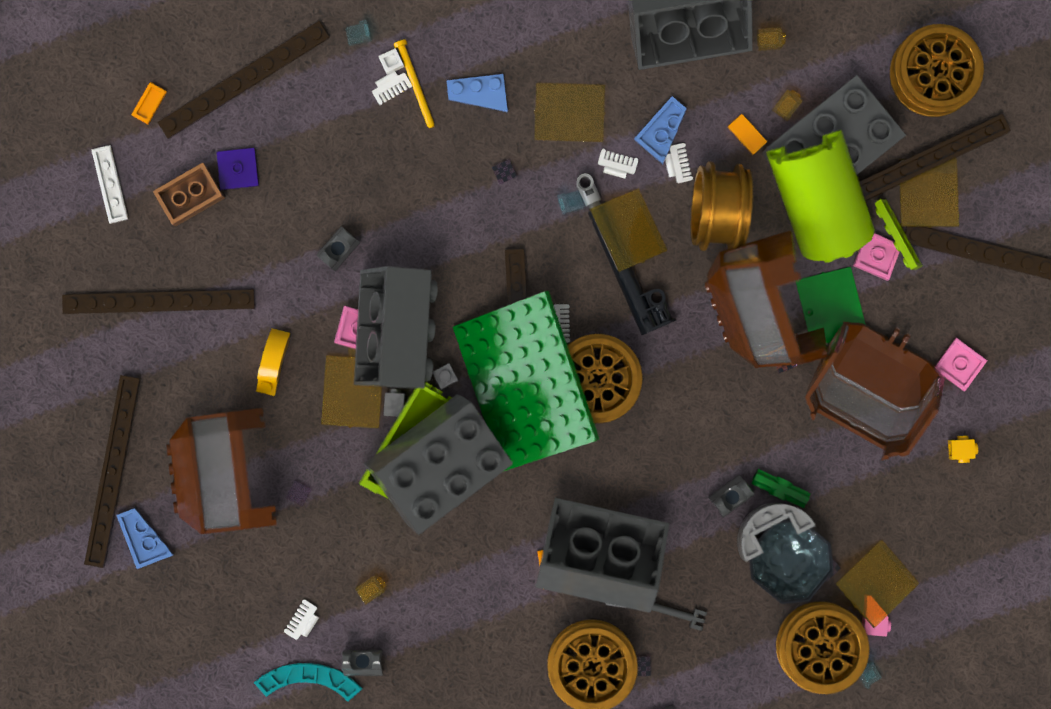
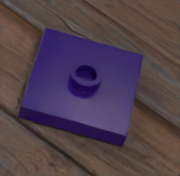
M255 148L216 152L220 190L259 186Z

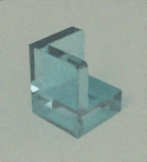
M367 20L359 21V25L346 27L349 46L371 42Z
M579 191L566 195L565 193L557 195L562 215L585 208Z
M870 661L867 663L859 679L863 686L869 689L872 683L882 677L877 671L875 663Z

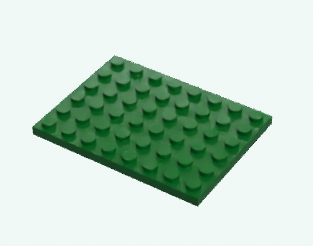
M549 291L539 293L453 326L484 421L513 463L506 470L599 440Z

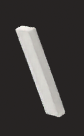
M111 145L92 149L109 224L128 220Z

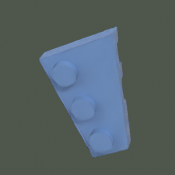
M503 74L446 80L450 101L508 112Z
M672 96L634 140L661 164H664L687 108Z
M136 508L116 515L137 569L174 555Z

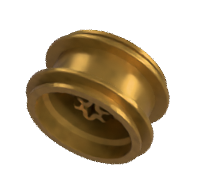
M946 24L927 25L914 31L897 48L890 64V82L898 100L912 112L927 117L945 116L960 109L975 96L981 86L984 75L983 57L975 41L963 30ZM923 44L928 53L923 52L918 46ZM933 45H938L941 48V53H935ZM946 45L951 47L948 52H946ZM956 53L959 56V60H952L950 54ZM917 57H923L926 62L925 65H920L917 62ZM939 64V73L936 76H934L935 71L933 69ZM959 64H964V68L957 67ZM908 69L919 70L918 74L908 76ZM953 72H959L961 80L954 79ZM921 75L927 77L928 84L920 82ZM938 83L945 85V92L939 91ZM951 84L958 90L956 95L951 90ZM928 87L932 88L930 98L923 96Z
M709 161L705 167L699 166L697 170L691 206V239L693 245L699 244L701 251H705L709 243L727 244L728 249H736L738 246L746 244L752 213L753 185L750 170H744L742 164H737L733 172L715 171L714 163Z
M605 334L585 335L571 342L568 345L571 358L582 367L580 371L576 370V372L584 377V381L581 384L583 392L591 390L594 394L593 399L587 401L594 423L610 422L626 414L637 401L642 388V370L633 350L620 339ZM595 348L601 349L599 360L595 359L593 351ZM589 356L593 359L591 367H585L582 364L584 357ZM609 356L612 358L613 363L610 367H605L602 364L603 357ZM621 360L625 367L614 370L613 366ZM614 373L622 375L621 383L616 384L612 381ZM594 374H596L597 376L605 374V376H603L602 379H600V384H598L597 382L589 384V382H591L592 379H594ZM615 386L625 389L623 396L613 390ZM603 391H612L613 398L610 401L604 400L602 397ZM596 398H600L601 410H594Z
M810 602L799 606L784 619L776 638V653L783 671L798 686L817 694H832L847 689L860 678L869 658V640L861 622L848 610L829 602ZM823 617V629H819L816 618ZM830 626L836 627V633L833 636L827 634V629ZM812 628L817 630L815 638L808 637V631ZM846 628L848 634L839 638L840 633ZM796 633L806 638L805 643L794 641ZM843 641L848 642L846 651H840L839 645ZM824 642V645L830 650H821L820 652V649L815 645H822ZM809 647L810 653L805 657L801 656V649ZM849 655L850 658L847 662L843 660L841 656ZM808 660L809 663L801 670L798 664ZM840 660V668L833 669L832 662ZM816 662H820L822 665L821 670L818 672H814L812 669ZM828 667L831 676L825 677V671Z
M588 619L573 623L562 630L551 645L548 654L550 683L559 698L574 709H611L620 704L629 695L636 682L638 663L634 648L627 636L619 628L608 622ZM591 635L599 636L596 647L591 645ZM581 645L589 646L590 650L587 654L583 655L579 652ZM569 646L577 653L576 658L565 653ZM601 646L609 648L607 655L601 656L598 653ZM619 650L622 657L611 660L610 656ZM576 661L579 664L578 669L575 671L569 670V662ZM589 661H592L593 663H598L595 665V670H592V668H587L589 666ZM616 664L618 666L617 671L609 673L607 671L608 665ZM575 674L576 677L568 683L564 679L565 676ZM609 677L618 679L615 686L608 680ZM579 679L587 681L585 688L577 687L576 683ZM599 680H604L607 686L605 689L600 690L596 687V683ZM590 686H594V695H587Z

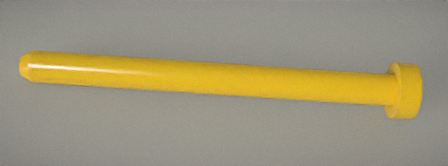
M406 39L394 43V47L398 48L427 127L432 128L434 127V121L405 47L407 41Z

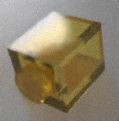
M782 28L758 29L757 31L758 51L781 50L786 42L785 33H782Z
M787 89L772 111L788 121L803 100L800 99L801 96L797 92Z
M374 575L356 587L355 590L366 605L386 591L384 587L387 585L381 576L377 578Z

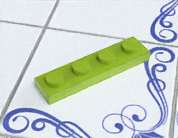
M880 199L875 202L877 207L875 211L880 218H883L887 233L893 236L895 240L893 242L894 246L899 252L901 251L905 266L911 270H917L922 267V263L888 201Z

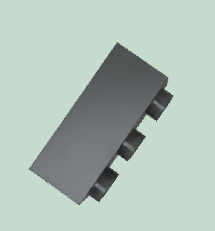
M628 0L631 40L639 70L752 51V0Z
M856 75L762 152V155L769 162L766 151L785 146L787 154L821 145L823 144V135L842 130L857 175L906 135Z
M388 266L360 270L354 385L389 388H425V381H429L433 373L431 358H426L427 342H431L435 335L434 320L429 319V303H434L437 297V283L435 280H431V270Z
M458 394L364 463L402 519L418 535L513 464L473 404Z
M555 498L549 519L536 588L650 613L659 589L670 523Z

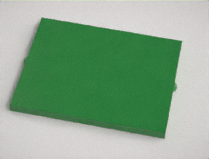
M851 267L827 273L822 272L819 275L795 281L808 332L824 327L826 343H830L843 322L865 324Z

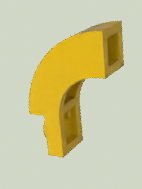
M271 329L259 367L256 392L275 396L283 359L289 344V332Z

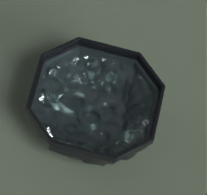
M783 520L767 528L757 540L764 553L749 560L751 579L781 604L810 601L834 571L831 543L812 528L797 534L790 520Z

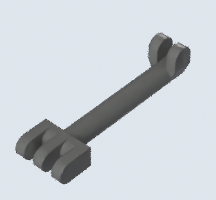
M656 603L653 604L651 609L652 611L690 621V628L701 631L703 627L696 625V623H704L705 619L698 616L699 614L702 616L707 615V612L695 608L693 614Z

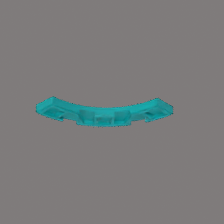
M295 663L281 666L264 674L254 682L266 697L281 687L299 682L317 683L327 686L340 694L347 702L363 689L352 678L344 676L343 672L330 666L316 663Z

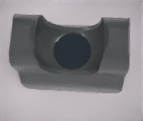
M341 226L317 253V256L336 272L360 242Z
M737 475L708 496V498L724 518L753 497L754 492L740 475Z
M383 650L342 651V670L344 676H383L381 664Z

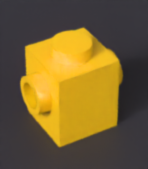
M957 436V440H948L949 460L958 459V463H970V459H976L975 454H978V445L975 443V439H969V436Z

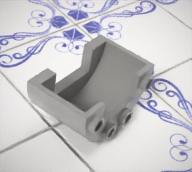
M783 503L761 505L753 509L740 525L737 535L739 555L741 559L747 562L764 553L755 535L785 519L791 521L797 534L816 525L805 512L796 507Z

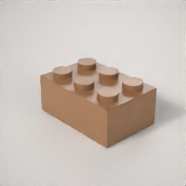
M204 163L197 165L153 191L171 224L175 227L225 199L211 172Z

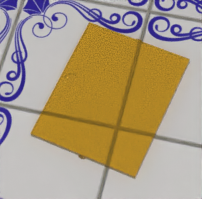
M536 83V108L534 110L535 140L603 142L605 85Z
M957 159L942 164L900 185L901 227H959Z
M639 189L617 198L614 197L612 200L590 209L619 272L641 262L644 263L645 260L667 251Z
M326 356L321 424L348 426L349 428H379L382 387L354 385L355 356Z
M880 540L836 585L870 625L875 628L919 583L887 545Z

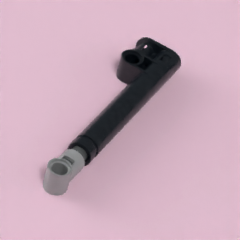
M586 173L581 174L577 178L576 186L585 206H588L590 212H588L590 220H592L594 229L641 336L676 321V318H672L670 314L669 304L662 290L653 289L643 293L610 215L607 213V208L600 203L602 199L592 176ZM583 178L588 179L590 186L587 188L581 187L580 180ZM659 293L662 298L661 302L654 303L651 300V295Z

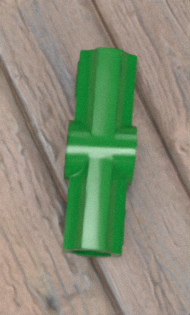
M757 469L751 482L754 486L768 491L769 494L781 500H787L802 508L806 506L811 494L792 485L793 483L783 478L775 477L760 469Z

